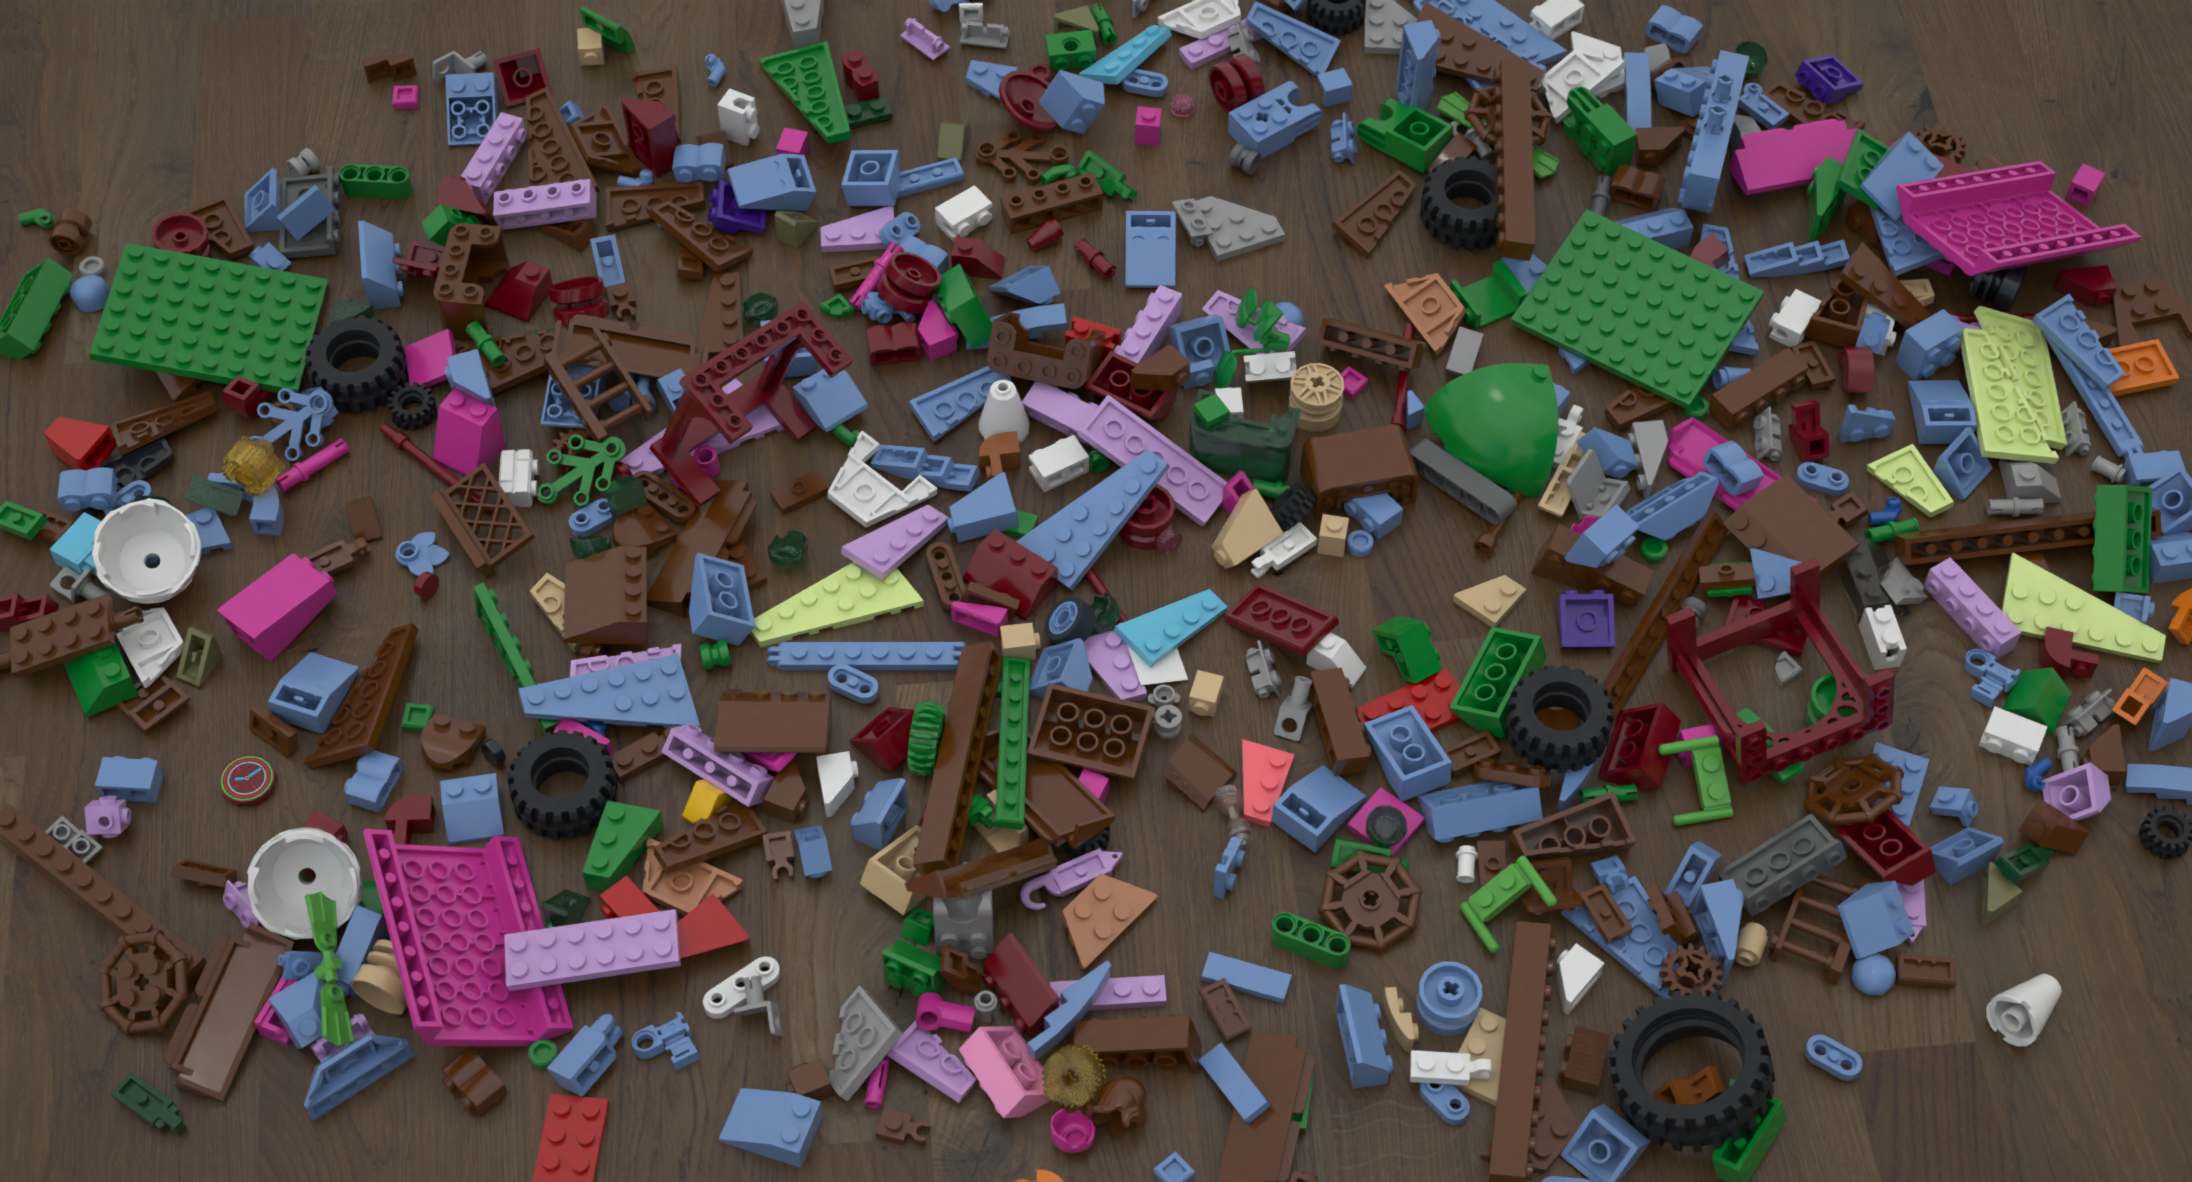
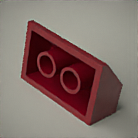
M622 100L628 144L635 157L648 170L652 171L653 175L658 179L670 172L673 167L675 147L678 146L677 138L679 137L675 128L676 117L670 108L666 109L659 101Z
M1110 351L1086 383L1085 389L1103 398L1109 395L1127 409L1150 420L1164 418L1176 402L1177 387L1172 391L1134 389L1131 387V370L1140 364Z
M994 528L978 545L963 576V581L967 584L970 581L980 583L991 590L1006 593L1012 598L1020 600L1014 614L1026 621L1058 586V568Z
M1663 702L1619 711L1598 777L1601 780L1617 785L1634 783L1637 791L1660 788L1671 754L1661 755L1658 749L1661 744L1676 741L1682 721Z
M1889 809L1878 816L1872 824L1868 822L1845 824L1835 829V833L1884 881H1896L1899 884L1913 886L1936 873L1931 848Z
M1010 933L983 962L984 975L981 977L987 989L990 991L993 989L997 994V1001L1002 1010L1010 1012L1014 1018L1012 1020L1017 1031L1020 1034L1025 1033L1031 1041L1045 1031L1044 1017L1059 1008V997L1015 936Z

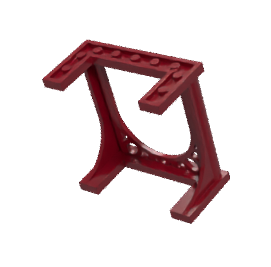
M804 301L799 302L680 379L679 384L684 389L663 437L652 443L649 449L698 508L716 497L720 489L691 456V451L719 433L723 435L729 444H732L751 431L753 426L745 416L763 404L796 443L817 428L816 423L782 384L800 348L805 347L830 378L852 364L853 359ZM769 357L762 373L728 395L721 389L722 386Z
M1816 558L1790 567L1789 601L1697 638L1696 615L1691 607L1666 616L1668 666L1673 673L1676 671L1680 672L1736 763L1737 778L1741 785L1756 782L1763 776L1773 772H1781L1788 766L1801 761H1808L1815 755L1825 751H1833L1840 745L1850 741H1858L1865 735L1885 730L1893 724L1895 676L1890 668L1866 676L1855 663L1820 610V564ZM1799 623L1835 679L1837 692L1831 709L1817 723L1794 732H1768L1761 719L1747 724L1733 712L1702 661ZM1846 695L1849 696V700H1843L1842 698ZM1848 708L1856 713L1843 717L1838 714V710ZM1767 740L1772 741L1773 747L1767 749Z

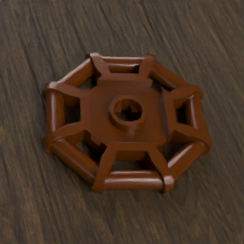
M1496 85L1473 90L1468 109L1464 112L1465 120L1471 123L1480 136L1479 140L1483 143L1495 144L1497 136H1494V127L1497 119L1493 117L1494 107L1497 104V101H1493V92ZM1531 91L1532 122H1539L1538 128L1532 125V144L1541 146L1546 142L1545 136L1549 125L1553 122V116L1550 112H1547L1539 101L1537 93ZM1480 103L1487 105L1486 109L1478 108ZM1480 119H1484L1489 126L1485 128Z
M1869 753L1867 756L1833 758L1831 764L1816 775L1809 776L1806 779L1807 792L1803 808L1806 813L1816 815L1828 822L1829 826L1833 828H1838L1839 825L1863 822L1872 824L1878 816L1893 805L1900 804L1903 800L1901 785L1904 772L1901 767L1885 762L1878 758V755L1875 753ZM1890 781V788L1882 787V783ZM1824 789V793L1818 794V791ZM1879 798L1882 799V800L1879 801L1877 804H1875L1873 807H1871V808L1869 807L1871 804H1873V803H1874L1875 801H1877ZM1829 804L1833 808L1831 811H1829L1823 806Z
M1359 850L1351 858L1334 869L1325 872L1324 876L1326 879L1318 912L1320 915H1323L1333 930L1346 935L1351 945L1384 952L1386 947L1409 932L1416 930V919L1423 889L1418 887L1402 865V859L1399 857L1390 858L1364 853L1363 850ZM1367 865L1387 869L1385 873L1376 874L1367 870ZM1359 867L1360 873L1349 880L1343 877L1354 868ZM1394 873L1404 885V889L1399 890L1391 880ZM1336 885L1344 888L1342 900L1333 902ZM1369 894L1371 897L1376 895L1378 897L1375 901L1376 905H1365V895ZM1407 898L1408 905L1405 916L1398 912L1400 899ZM1343 910L1351 922L1347 928L1344 927L1335 912ZM1395 920L1399 926L1383 936L1381 928ZM1357 927L1363 930H1374V937L1354 934Z
M154 929L152 932L131 935L124 933L120 935L115 947L104 962L97 967L100 978L101 1003L98 1004L100 1011H104L122 1028L123 1034L128 1036L139 1032L165 1031L169 1028V1022L185 1000L190 998L187 986L186 962L189 960L187 954L182 953L164 936V932L159 929ZM149 944L148 952H138L136 945ZM161 950L170 957L168 962H164L161 959ZM126 953L128 958L122 961L118 968H114L122 955ZM173 970H175V988L173 981ZM112 976H115L117 981V995L112 996ZM143 976L149 979V984L145 985L144 989L141 986ZM170 996L173 997L169 1004L166 1006V1008L163 1010L162 1007L164 1004H162V1002L164 1001V999L166 997L169 998ZM121 1004L131 1010L128 1017L117 1007ZM151 1011L152 1019L141 1020L142 1012Z

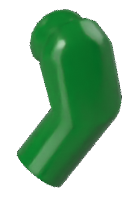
M42 208L18 214L21 226L35 223L47 228L52 226L55 221L54 216Z

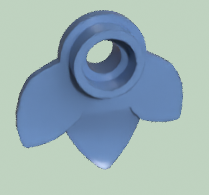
M424 532L417 534L412 541L402 542L398 546L395 555L399 564L408 566L412 574L419 576L426 571L434 574L433 567L443 564L448 559L449 552L442 547L434 545V532Z

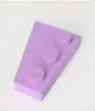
M887 206L820 227L822 252L887 249L888 247L879 238V231L886 223L894 219L893 206Z
M1114 630L1090 636L1084 641L1090 670H1093L1099 676L1102 684L1114 698L1131 702L1147 699V691L1144 685H1140L1127 644Z
M915 1020L890 1049L887 1056L959 1103L974 1087L977 1079L956 1055L949 1054L941 1045L943 1041L937 1034L932 1035L929 1031L921 1029L917 1026Z

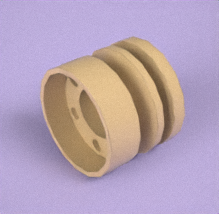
M1310 363L1294 372L1290 382L1288 404L1289 416L1294 424L1307 431L1322 432L1332 428L1339 421L1344 392V380L1340 373L1333 367L1322 363Z
M377 940L372 948V952L366 957L367 964L360 967L350 985L352 990L368 1004L386 1013L399 1015L405 1011L408 1005L392 943L389 940Z

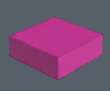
M418 85L394 86L393 109H418Z
M1349 366L1340 374L1344 380L1343 394L1352 400L1368 385L1369 379Z

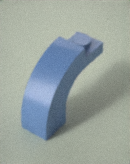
M237 466L235 475L229 473H209L207 483L213 497L240 498L253 503L249 519L255 534L281 536L284 512L277 490L266 476L256 470Z

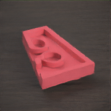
M1242 739L1243 820L1266 827L1271 826L1273 804L1282 795L1295 754Z

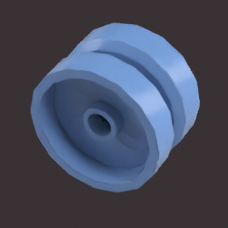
M1446 961L1432 965L1426 970L1419 982L1416 998V1013L1420 1022L1429 1031L1441 1036H1456L1465 1033L1471 1028L1479 1012L1482 1000V984L1477 974L1468 966L1458 962Z

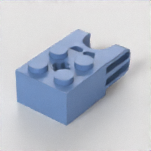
M1288 81L1229 112L1228 133L1238 143L1247 146L1248 150H1255L1261 153L1262 159L1294 142L1295 137L1316 127L1322 119L1323 111L1315 104L1306 106L1293 105L1298 99L1299 87L1294 82Z

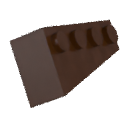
M1838 278L1827 296L1821 301L1817 311L1811 316L1805 337L1840 347H1855L1868 300Z
M1558 524L1541 547L1531 573L1586 592L1605 590L1606 594H1613L1614 601L1636 607L1645 596L1654 570L1625 556H1622L1616 562L1611 561L1609 564L1598 566L1597 568L1567 562L1564 557L1581 535Z
M1613 791L1515 829L1506 839L1516 860L1521 856H1526L1529 861L1627 851L1637 842Z
M1172 1014L1170 1017L1145 1015L1142 1018L1130 1019L1120 1016L1110 1020L1088 1018L1085 1021H1076L1073 1053L1080 1066L1119 1068L1120 1063H1125L1127 1066L1139 1070H1145V1067L1148 1065H1158L1163 1067V1071L1175 1072L1176 1066L1190 1067L1189 1073H1200L1199 1059L1201 1058L1202 1042L1190 1016L1183 1014Z

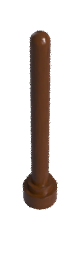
M1521 492L1512 493L1517 505L1523 497ZM1511 514L1500 524H1492L1487 533L1478 536L1473 544V548L1477 553L1485 557L1493 554L1497 547L1496 537Z

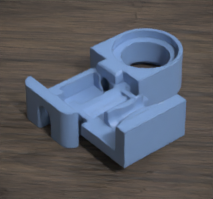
M1972 649L1966 654L1965 670L1982 681L1979 685L1975 684L1971 688L1970 697L1992 708L1997 696L2002 691L2009 692L2017 683L2020 669L2018 668L2016 671L2000 665L1996 662V656L1982 649ZM1972 659H1980L1985 664L1982 666L1973 665L1970 661Z
M676 1012V1019L657 1028H654L652 1024L639 1030L632 1037L634 1052L641 1059L652 1058L665 1050L666 1052L671 1051L673 1056L670 1058L676 1071L700 1059L698 1051L690 1039L692 1035L689 1025L685 1023L684 1017L680 1012ZM644 1039L654 1041L653 1045L647 1049L638 1047V1044Z

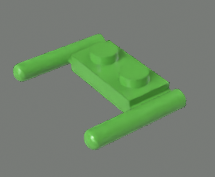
M1717 735L1661 744L1658 750L1661 755L1692 751L1691 757L1703 811L1675 815L1672 820L1675 826L1733 817V809L1730 805L1731 799Z
M1526 856L1519 857L1515 864H1510L1469 898V901L1462 903L1459 907L1491 953H1496L1500 946L1484 922H1489L1530 889L1531 884L1547 906L1553 907L1557 903L1556 897Z

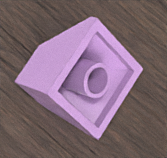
M2091 762L2042 780V782H2045V787L2042 789L2044 801L2075 821L2100 813L2111 800L2108 775Z

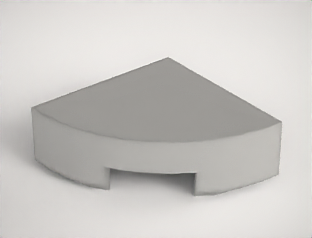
M1784 651L1778 657L1775 665L1774 674L1776 681L1783 687L1801 675L1803 669Z

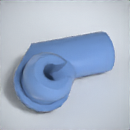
M709 54L704 60L711 73L707 79V84L715 88L725 74L726 68L715 54Z
M642 170L640 177L636 179L620 175L617 180V187L652 185L654 181L652 179L653 173L650 170Z

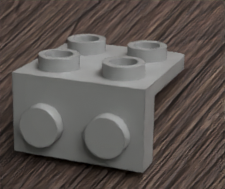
M1588 449L1580 459L1566 483L1579 520H1583L1585 516L1601 518L1616 504L1619 506L1631 489L1628 481L1605 478L1597 453L1592 449Z

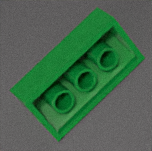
M49 257L24 274L0 319V355L22 359L30 353L35 354L42 344L39 340L50 329L52 325L50 319L61 308L60 300L69 292L72 286L69 282L74 274Z
M2097 485V491L2094 495L2096 518L2093 522V529L2095 531V545L2092 549L2094 571L2091 576L2093 591L2149 593L2152 488L2132 485Z
M1492 627L1449 707L1450 711L1479 733L1488 730L1492 736L1506 738L1508 735L1505 730L1506 714L1514 686L1518 685V681L1523 676L1527 675L1529 677L1531 671L1537 668L1541 670L1547 659L1542 637Z
M116 643L115 645L63 662L86 717L116 706L117 702H125L139 696Z

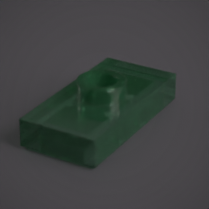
M193 475L184 500L236 517L244 492Z

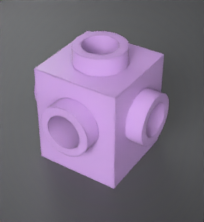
M103 796L99 800H92L85 806L87 835L102 834L103 838L119 836L131 822V810L126 807V799L117 800L116 796Z

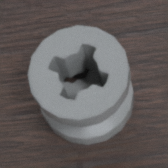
M1164 705L1157 709L1155 712L1154 729L1159 737L1172 739L1179 735L1182 721L1181 711L1173 705Z

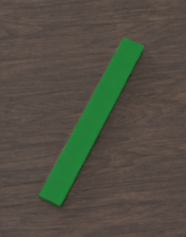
M1003 657L995 810V827L1023 830L1030 659Z

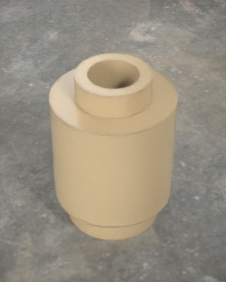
M1750 922L1741 928L1735 951V959L1739 964L1747 967L1759 964L1768 941L1765 927Z

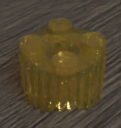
M242 436L224 457V467L221 469V472L226 476V480H229L231 483L233 480H236L242 487H246L244 492L249 496L259 497L279 477L285 468V464L277 458V455L273 454L274 446L267 440L262 439L259 442Z
M1077 1042L1072 1046L1068 1044L1057 1050L1046 1061L1042 1071L1044 1076L1041 1080L1045 1082L1042 1086L1048 1099L1053 1100V1102L1058 1101V1105L1064 1104V1107L1069 1105L1071 1108L1074 1106L1080 1107L1089 1102L1101 1090L1100 1088L1105 1084L1104 1080L1107 1076L1104 1074L1107 1070L1103 1068L1104 1064L1100 1063L1102 1059L1097 1058L1098 1054H1094V1050L1090 1049V1045L1085 1047L1084 1043L1078 1045ZM1071 1070L1075 1071L1074 1076H1078L1077 1080L1070 1075Z

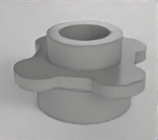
M1161 684L1154 689L1153 694H1149L1148 702L1160 708L1164 705L1179 703L1180 695L1175 693L1171 686Z

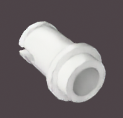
M1460 846L1459 851L1456 852V858L1458 859L1456 880L1461 883H1472L1475 881V860L1478 859V853L1475 852L1476 849L1473 846Z

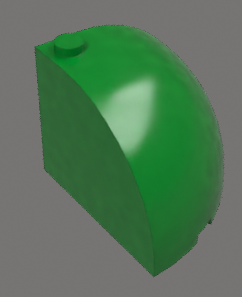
M1504 363L1487 366L1459 376L1440 388L1429 399L1423 410L1434 435H1439L1445 446L1443 448L1493 483L1495 482L1507 487L1508 492H1521L1523 496L1539 498L1551 473L1558 437L1557 398L1549 365Z

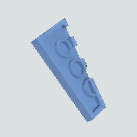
M1256 1L1245 21L1248 27L1317 78L1318 74L1326 72L1341 41Z
M2069 293L2036 314L2032 322L2103 390H2106L2121 380L2125 373L2108 348L2102 347L2098 341L2099 335L2095 329L2091 330L2085 322V315L2081 310L2077 311L2073 305L2074 299Z

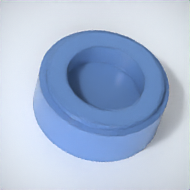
M1363 530L1353 531L1347 539L1348 551L1357 557L1367 556L1373 549V537L1370 533Z

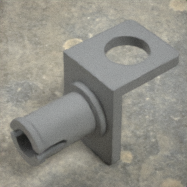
M452 51L433 61V79L438 81L444 78L445 75L452 73H475V70L488 64L487 57L484 53L482 54V51H479L465 59L457 52ZM444 62H448L446 69L439 72L440 66Z
M1457 121L1449 123L1453 125V137L1458 134L1457 126L1462 125ZM1486 122L1483 123L1485 128H1487L1488 124ZM1468 128L1469 130L1464 137L1477 145L1476 152L1481 160L1489 158L1494 150L1488 142L1483 143L1479 140L1480 136L1474 128Z
M64 567L50 583V588L73 603L80 596L88 600L105 594L110 596V593L91 583V569L89 568L79 575L70 568ZM65 577H71L75 580L70 590L63 589L60 585L61 580Z
M1303 676L1295 677L1292 695L1287 696L1280 706L1274 729L1275 735L1294 741L1301 739L1306 716L1313 708L1312 703L1307 701L1312 684L1311 679ZM1284 719H1294L1297 723V729L1294 732H1287L1282 726Z
M751 976V979L749 977L744 978L743 983L747 1004L743 1007L734 1008V1013L746 1016L767 1011L771 1035L783 1037L779 1006L772 1001H764L762 977Z

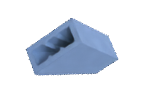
M1005 472L998 474L949 507L951 518H947L950 534L956 533L958 543L987 536L994 528L1003 532L1005 529L1019 526Z
M358 905L354 909L335 957L340 958L342 961V967L337 970L338 981L336 985L342 988L344 997L347 995L355 998L359 997L352 990L351 981L360 967L367 964L366 957L372 952V948L377 940L391 941L383 916Z

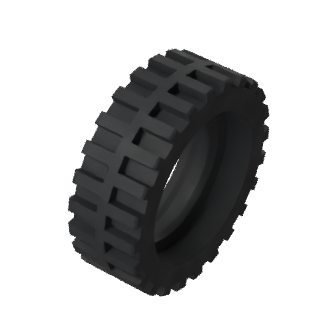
M1692 990L1691 995L1681 996L1680 991L1671 992L1672 998L1663 1001L1661 996L1652 999L1654 1005L1646 1009L1643 1005L1635 1010L1637 1017L1633 1021L1627 1018L1622 1023L1624 1033L1623 1035L1616 1033L1613 1039L1616 1050H1610L1609 1060L1612 1066L1609 1068L1610 1076L1626 1120L1631 1126L1635 1124L1637 1131L1643 1136L1647 1137L1651 1134L1655 1145L1663 1147L1664 1143L1667 1142L1671 1144L1673 1151L1682 1152L1683 1146L1692 1147L1693 1152H1703L1702 1146L1713 1144L1715 1150L1722 1148V1141L1730 1137L1733 1142L1741 1139L1740 1131L1745 1127L1751 1131L1757 1125L1756 1115L1764 1116L1768 1110L1766 1099H1773L1774 1095L1772 1082H1775V1072L1767 1038H1765L1761 1024L1759 1022L1755 1023L1753 1014L1747 1008L1741 1012L1738 1001L1732 998L1727 1002L1722 1001L1720 993L1711 992L1710 997L1702 996L1701 990ZM1695 1036L1716 1038L1732 1045L1741 1056L1742 1070L1733 1085L1720 1096L1701 1104L1674 1105L1660 1101L1651 1096L1643 1084L1642 1073L1649 1060L1661 1048L1679 1039Z

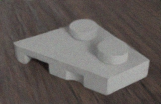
M1898 557L1889 563L1888 566L1890 568L1885 572L1881 585L1894 603L1901 605L1920 604L1923 602L1927 595L1923 591L1922 583L1912 577Z

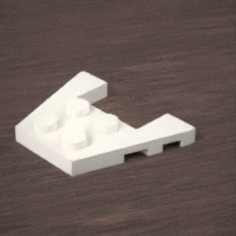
M861 431L854 447L848 453L844 466L840 468L828 491V499L867 528L937 494V487L921 475L903 491H900L865 464L879 450V443L864 431Z

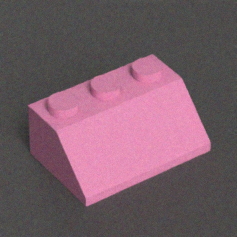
M1015 1026L979 1027L959 1049L965 1059V1064L973 1071L979 1080L980 1087L988 1094L994 1103L995 1110L1003 1118L1023 1117L1060 1095V1092L1038 1060L1034 1062L1029 1056L1027 1043Z

